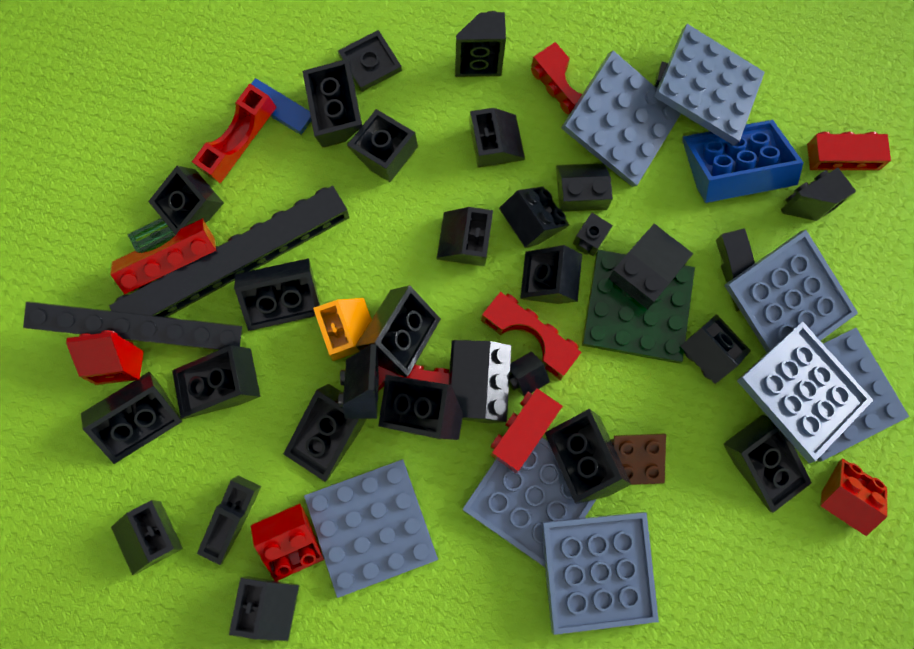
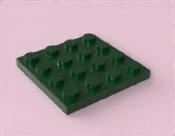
M598 250L582 346L681 364L683 362L684 350L680 346L686 340L695 267L684 265L647 310L608 279L626 255Z

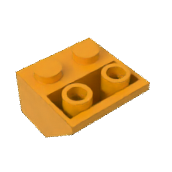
M364 298L338 299L313 308L332 361L359 352L355 346L372 320Z

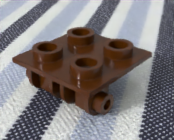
M666 434L614 435V439H611V442L632 485L665 483Z

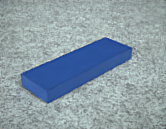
M255 78L251 84L269 95L277 107L270 117L302 135L312 121L310 111Z

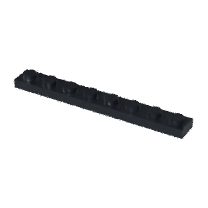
M27 301L25 304L23 328L91 335L99 334L104 330L116 332L121 338L128 340L211 349H223L229 345L240 346L242 326L31 301Z

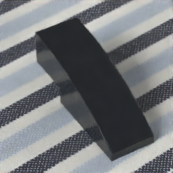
M745 228L721 234L716 239L723 260L721 269L726 283L755 264ZM733 300V303H734V306H735L736 311H740L739 308H738V306L736 305V303H735L734 300Z
M239 475L230 480L221 504L214 511L198 549V555L219 565L224 562L261 488L260 485Z

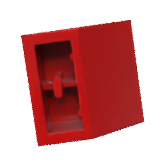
M104 330L99 334L91 335L84 333L78 337L67 338L66 344L79 377L95 385L140 380L144 351L136 347L133 342L118 336L116 332Z
M842 458L822 490L820 506L867 536L888 517L887 487L880 479L872 478L863 472L858 465L849 463Z
M297 504L250 525L254 547L274 581L281 580L325 560L311 523L301 504Z

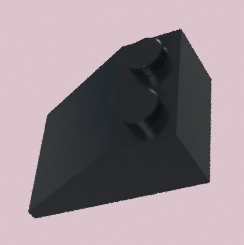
M653 224L616 266L608 279L648 310L693 253L656 224Z
M229 345L172 370L181 419L238 406L261 397L250 348Z
M330 384L315 391L283 453L325 482L329 479L366 419H345L344 410L339 408L338 405L339 392L341 391Z
M761 415L724 443L734 465L771 513H774L812 483L794 446L768 416Z

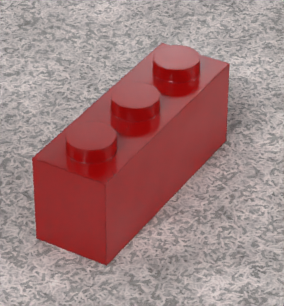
M820 132L807 144L810 170H835L836 168L840 170H881L891 161L888 134H878L877 132H867L865 134H854V132H844L841 134Z
M536 388L533 394L529 391L520 403L523 406L521 412L518 415L515 413L511 415L505 424L509 428L505 435L501 436L498 434L490 446L494 449L491 456L515 473L521 469L563 407L538 388Z

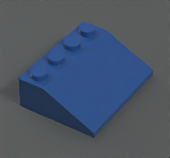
M774 120L745 125L741 139L735 146L711 131L683 136L682 141L694 181L705 203L798 185L804 162Z

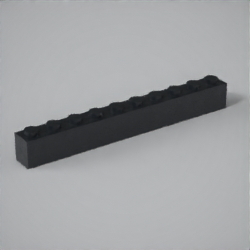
M334 186L322 188L309 199H301L292 208L275 213L268 221L256 223L249 231L232 236L228 239L227 243L216 246V251L166 274L154 282L139 287L137 291L130 295L126 294L118 297L115 303L109 305L111 311L168 317L235 281V274L255 270L349 219L348 210Z

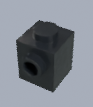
M591 213L576 235L573 244L576 245V248L581 253L594 256L613 225Z
M532 351L510 363L509 385L513 391L518 390L523 397H525L528 391L533 393L536 388L539 389L550 383L544 363Z

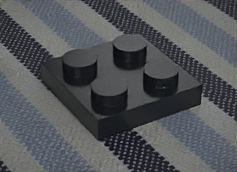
M379 30L338 50L341 60L349 59L353 80L361 92L402 71L401 64Z

